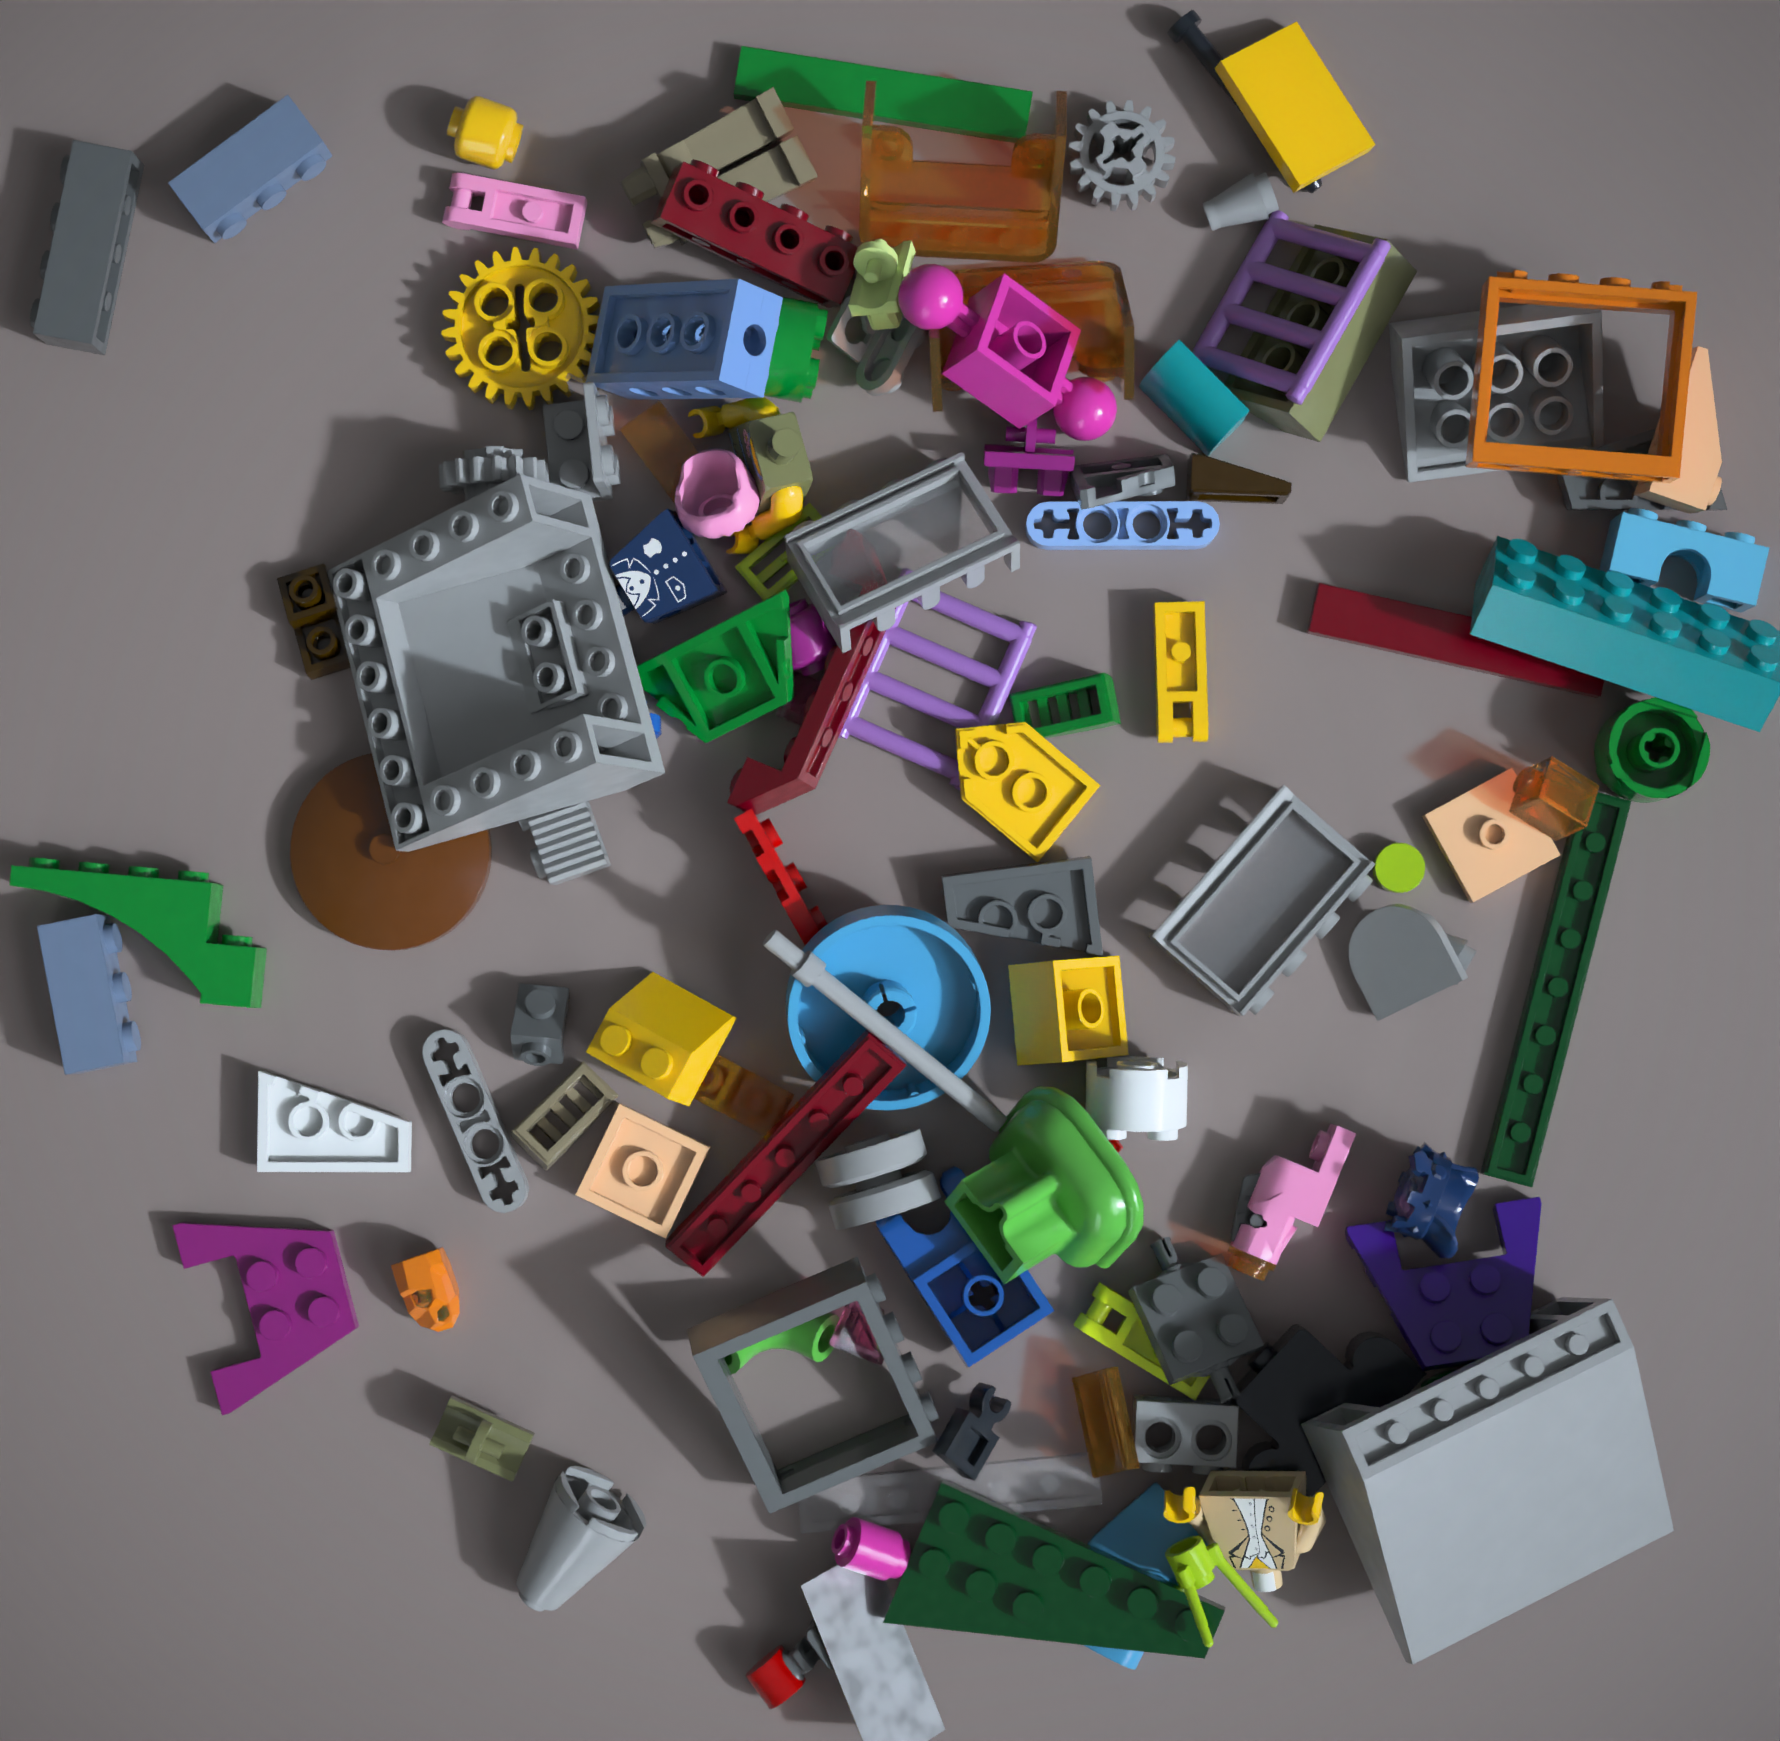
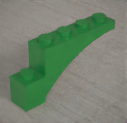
M29 857L28 867L11 865L10 886L47 891L80 901L113 916L142 934L163 951L193 982L201 993V1004L261 1008L267 949L252 947L253 937L222 934V943L218 944L223 885L209 883V873L178 870V880L159 878V869L129 866L128 875L109 874V864L79 862L78 871L59 870L60 860Z

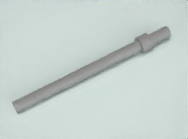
M776 929L768 934L762 945L792 969L790 974L805 987L814 986L993 1132L998 1131L1003 1126L1007 1117L825 970L826 963L809 950L804 953Z

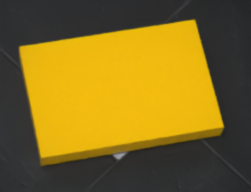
M1297 21L1221 60L1215 67V71L1293 193L1365 155L1376 145Z

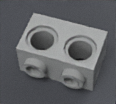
M1133 1394L1130 1456L1134 1462L1142 1463V1470L1149 1472H1172V1464L1192 1465V1472L1202 1475H1209L1210 1471H1223V1467L1236 1468L1239 1406L1234 1400H1229L1222 1404L1220 1399L1196 1398V1400H1193L1190 1397ZM1156 1422H1164L1171 1426L1172 1434L1170 1440L1165 1445L1159 1447L1147 1444L1145 1434L1148 1427ZM1206 1425H1216L1222 1431L1221 1441L1212 1449H1202L1196 1444L1198 1431Z

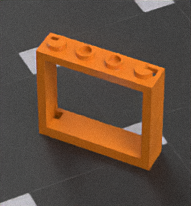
M1514 270L1512 273L1497 271V277L1489 276L1482 285L1465 467L1657 483H1671L1679 479L1697 292L1682 291L1683 285H1671L1670 281L1653 282L1651 288L1631 287V280L1617 277L1601 278L1599 284L1579 283V276L1564 273L1548 275V281L1527 279L1528 273L1521 270ZM1499 302L1670 315L1657 455L1486 442Z

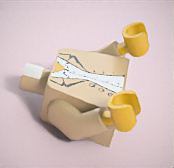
M1210 1471L1199 1498L1196 1497L1194 1487H1185L1183 1496L1175 1495L1170 1490H1165L1164 1517L1174 1523H1189L1207 1545L1218 1543L1224 1558L1235 1570H1250L1252 1586L1259 1592L1275 1591L1283 1585L1281 1571H1289L1295 1568L1299 1555L1312 1549L1326 1524V1515L1322 1508L1324 1493L1316 1492L1315 1497L1306 1496V1471Z

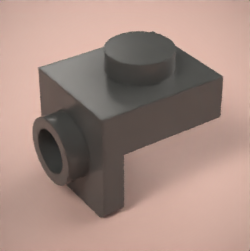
M519 983L510 1034L513 1058L515 1060L524 1061L534 1066L563 1063V1038L570 1002L569 988Z

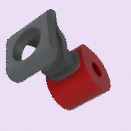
M814 1618L810 1622L806 1635L796 1644L795 1648L787 1651L782 1645L777 1646L759 1660L746 1674V1678L769 1709L779 1706L795 1694L806 1681L804 1674L812 1670L818 1660L821 1659L827 1668L834 1669Z

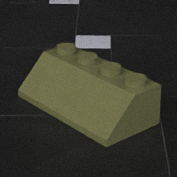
M1317 224L1313 227L1372 244L1374 239L1378 238ZM1379 238L1389 242L1391 248L1302 405L1290 401L1286 397V392L1229 374L1224 385L1250 410L1251 414L1285 433L1321 442L1417 273V270L1388 239ZM1303 246L1289 271L1347 287L1360 262ZM1278 289L1265 313L1322 331L1335 306ZM1254 331L1240 356L1297 374L1311 349Z

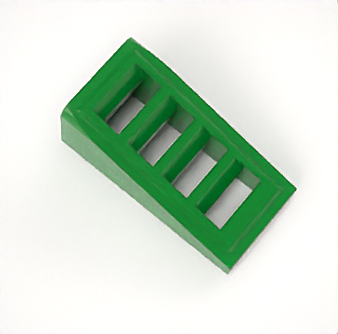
M1106 673L1009 694L1014 723L1026 722L1032 728L1033 724L1028 702L1037 700L1042 727L1034 728V730L1045 739L1121 724L1113 679ZM1091 690H1097L1101 714L1093 715L1089 694ZM1076 693L1081 718L1073 720L1069 694ZM1056 697L1061 723L1053 724L1048 698Z

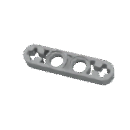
M450 1029L435 1031L428 1036L423 1044L422 1055L424 1063L472 1176L487 1207L495 1212H512L524 1204L529 1193L528 1180L465 1036L458 1031ZM442 1038L448 1044L457 1043L459 1046V1051L453 1055L457 1069H463L468 1065L471 1072L470 1075L455 1077L446 1085L442 1075L451 1074V1069L446 1060L437 1061L434 1057V1052L440 1049L439 1040ZM460 1084H471L479 1092V1104L471 1112H462L453 1104V1092ZM482 1129L493 1131L499 1139V1149L491 1158L478 1156L472 1147L474 1135ZM505 1157H507L510 1166L500 1168L503 1178L506 1182L515 1180L518 1185V1190L512 1193L514 1202L510 1204L507 1203L504 1197L496 1199L493 1196L492 1190L499 1186L494 1171L484 1177L481 1167L497 1164Z

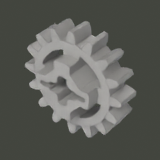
M1127 100L1123 111H1117L1113 102L1107 101L1105 115L1100 116L1094 109L1089 110L1087 115L1089 127L1077 123L1073 135L1079 141L1069 142L1068 155L1078 158L1070 162L1069 174H1082L1076 189L1080 193L1091 188L1094 191L1091 203L1095 206L1103 197L1110 199V211H1116L1119 202L1126 200L1131 211L1136 210L1138 197L1141 195L1150 203L1154 201L1156 190L1153 185L1166 188L1170 177L1163 170H1172L1176 157L1170 154H1165L1173 149L1175 143L1174 137H1161L1167 122L1164 119L1158 120L1155 123L1150 122L1149 118L1152 108L1149 106L1145 107L1140 114L1134 113L1132 100ZM1118 126L1129 127L1134 130L1118 128ZM1095 139L1097 142L1096 147L1101 154L1091 164L1089 160V147ZM1152 147L1154 165L1148 173L1146 170L1147 165L1142 157ZM1114 150L1120 155L1127 151L1131 152L1129 162L1123 157L1117 160L1112 159ZM1112 181L1124 183L1125 186L1114 185L1108 182Z
M486 446L481 449L464 450L463 458H456L455 461H444L443 464H439L440 489L443 492H452V494L465 493V501L519 474L549 482V470L546 460H537V457L524 458L522 449L504 448V446Z

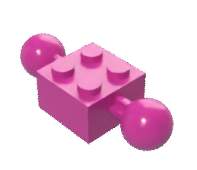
M937 264L920 265L912 269L904 277L898 292L899 307L904 317L912 325L920 329L937 330L947 326L956 333L942 372L945 377L1018 429L1052 408L1058 427L1063 433L1075 440H1095L1107 433L1112 427L1117 414V403L1111 389L1104 382L1096 378L1078 377L1068 380L1065 377L1081 329L1005 273L970 297L967 305L963 303V290L960 281L951 270Z

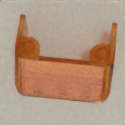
M866 81L862 122L859 237L862 244L875 241L876 239H883L892 248L898 246L903 241L912 240L916 257L1028 263L1043 261L1053 254L1057 246L1067 137V91H1057L1053 134L1033 133L1020 138L1012 150L1011 166L913 161V141L906 131L891 125H875L876 81Z
M1086 261L951 270L961 283L963 303L967 305L970 297L1005 273L1081 329L1071 361H1076L1077 369L1082 374L1102 382L1119 377L1124 400L1134 399V322L1122 271L1118 265L1106 261ZM947 326L941 329L926 330L933 412L943 411L942 389L947 391L963 390L942 374L956 333Z

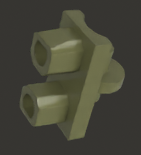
M451 1396L429 1445L513 1482L535 1433Z

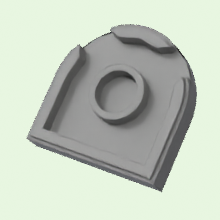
M1403 904L1383 906L1366 915L1352 933L1349 943L1351 970L1377 1021L1468 978L1438 921L1428 913L1425 914L1413 907Z

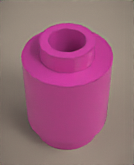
M852 1517L845 1524H841L836 1529L831 1544L838 1566L881 1581L888 1578L898 1579L906 1570L910 1559V1543L908 1540L903 1539L898 1531L858 1517Z

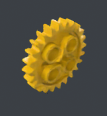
M513 247L511 261L504 262L497 251L493 252L494 266L489 269L479 260L475 261V267L479 276L473 279L468 275L461 274L459 277L466 288L465 292L449 291L448 293L451 300L458 307L457 309H447L442 312L447 321L455 324L454 327L442 330L441 334L445 341L457 343L445 352L449 360H462L455 368L459 378L473 374L468 384L473 393L487 386L485 395L487 401L493 404L502 393L504 394L505 405L511 410L514 408L518 397H523L529 410L534 409L536 396L542 395L548 405L553 404L552 391L556 389L570 397L571 391L567 382L571 378L580 383L586 382L580 367L582 364L587 366L590 364L591 353L588 352V349L593 348L595 334L591 333V331L597 329L599 316L589 315L600 307L597 297L583 298L591 289L589 281L583 279L573 283L578 273L573 264L560 272L559 256L554 253L544 264L542 263L539 249L535 247L530 253L528 260H523L518 248ZM519 286L524 287V314L531 325L526 330V341L531 368L527 372L522 371V343L515 330L520 329L519 309L516 302V288ZM543 293H553L558 296V302L552 310L539 312L533 309L534 302L538 296ZM504 297L509 300L506 311L501 315L488 316L484 313L486 304L492 298ZM556 341L562 344V351L556 359L543 361L537 357L539 348L545 342ZM505 345L513 349L510 360L505 364L498 366L489 363V355L495 347Z

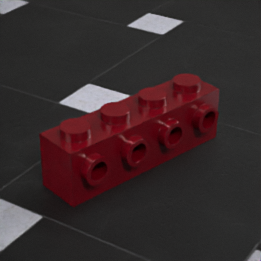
M693 159L690 164L683 161L673 169L651 224L828 309L841 305L856 270L854 267V256L858 246L851 243L853 237L849 233L829 225L823 230L807 222L809 215L794 206L781 204V207L778 208L762 200L764 193L749 184L737 182L733 186L717 178L719 171L702 161Z

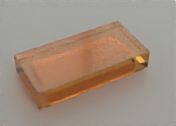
M1118 1367L1104 1368L1073 1377L1072 1383L1092 1477H1105L1140 1468Z

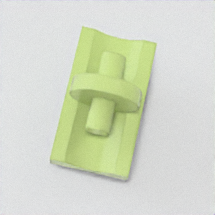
M876 239L875 241L865 242L857 248L854 256V267L857 270V275L848 306L852 317L867 315L873 330L893 329L901 324L903 314L899 307L898 292L902 280L912 268L916 252L912 240L903 241L898 246L891 248L885 240Z

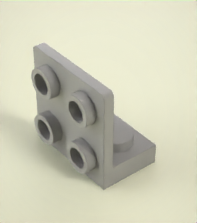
M594 382L583 383L585 400L542 405L550 483L591 494L593 502L612 500V485L621 483L617 454L614 455L612 444L608 445L607 436L615 435L612 406H609L607 395H600Z

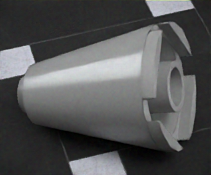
M570 1466L565 1473L562 1471L556 1478L516 1580L521 1600L531 1609L536 1611L557 1610L631 1546L647 1525L645 1516L636 1501L628 1493L621 1500L613 1492L609 1491L614 1482L606 1476L588 1468Z

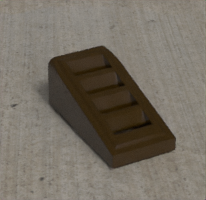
M1191 453L1187 462L1186 499H1189V501L1283 504L1291 494V482L1209 456Z

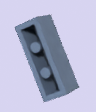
M286 95L168 182V184L203 231L216 243L221 238L230 239L240 233L247 225L246 220L259 210H269L278 205L286 197V190L301 179L308 181L320 174L326 167V161L333 155L290 96Z
M94 914L37 926L65 1075L80 1074L138 1062L136 1051L141 1049V1037L136 1022L129 1019L126 1002L131 1001L132 991L127 974L120 971L117 953L122 951V937L118 925L111 923L110 916Z

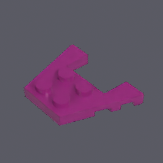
M182 1222L172 1225L184 1269L235 1256L261 1357L211 1371L222 1415L233 1412L359 1327L334 1230L198 1224L195 1222Z

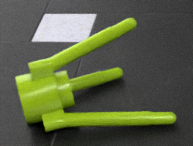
M1197 1535L1184 1538L1166 1550L1165 1557L1175 1575L1178 1586L1184 1588L1197 1629L1205 1647H1212L1214 1642L1197 1589L1208 1585L1214 1580L1215 1575L1212 1570L1215 1566L1270 1627H1277V1618L1224 1558L1218 1543L1206 1546L1202 1537Z

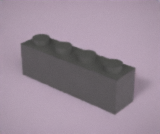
M73 140L70 155L66 154L62 160L60 179L64 185L60 203L56 202L54 204L50 217V226L54 234L50 251L46 250L44 252L40 265L41 278L44 280L40 299L36 298L34 300L30 313V323L32 328H34L33 334L47 345L99 355L106 354L144 164L130 150Z

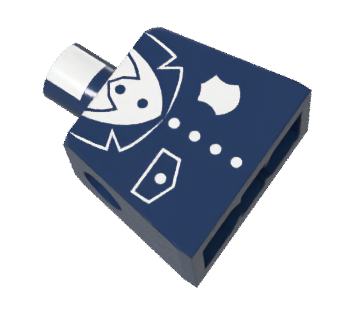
M670 509L661 512L609 562L610 568L620 583L615 587L623 617L636 609L644 622L655 624L727 593L693 534L683 527L676 511Z

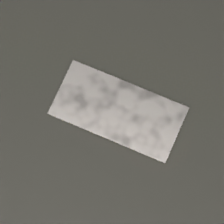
M836 1565L800 1586L862 1741H928L946 1730L904 1625L883 1623L893 1599L885 1580L881 1581Z

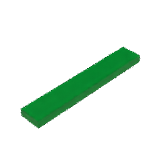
M741 46L733 93L734 99L752 101L758 95L774 87L783 107L1025 144L1033 91Z

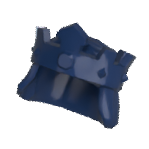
M1424 1142L1421 1147L1417 1146L1412 1155L1408 1156L1410 1168L1406 1172L1403 1171L1399 1177V1186L1395 1192L1394 1201L1389 1202L1386 1214L1393 1216L1391 1221H1386L1384 1231L1398 1232L1403 1237H1411L1415 1240L1422 1239L1439 1258H1452L1458 1250L1455 1230L1463 1208L1476 1188L1479 1174L1474 1167L1453 1164L1451 1158L1447 1157L1445 1152L1438 1153Z

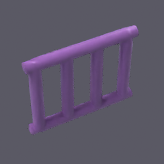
M1278 210L1273 212L1268 221L1265 222L1193 348L1192 353L1205 366L1286 392V397L1290 401L1302 405L1380 270L1391 245L1386 240L1375 238L1373 243L1369 244L1288 221L1289 217ZM1278 239L1360 262L1347 287H1343L1269 265L1265 262ZM1255 281L1334 305L1335 308L1322 331L1243 307L1241 304ZM1233 324L1311 350L1298 373L1294 374L1217 349V346L1229 325Z
M902 569L899 578L908 573H911L912 571L909 569ZM940 591V601L931 608L932 610L1009 642L998 670L898 627L908 605V602L896 607V622L891 628L886 630L838 738L848 739V736L851 735L950 778L949 784L960 791L958 760L858 717L871 690L957 728L996 724L1030 647L1037 626L1032 622L1022 620L1017 625ZM917 598L912 599V601L919 603ZM889 645L989 687L990 689L979 714H974L878 672Z

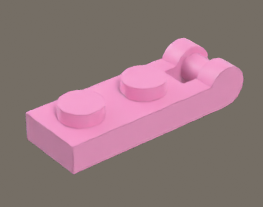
M452 173L449 189L453 192L451 206L445 207L443 224L460 230L473 229L578 250L587 207L585 196L471 174ZM472 197H484L482 211L470 209Z

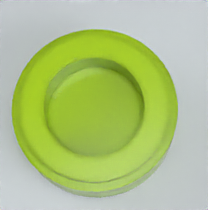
M1394 843L1384 847L1377 853L1373 861L1375 866L1372 870L1376 882L1381 888L1391 893L1411 891L1420 884L1425 874V862L1421 853L1415 847L1406 843Z

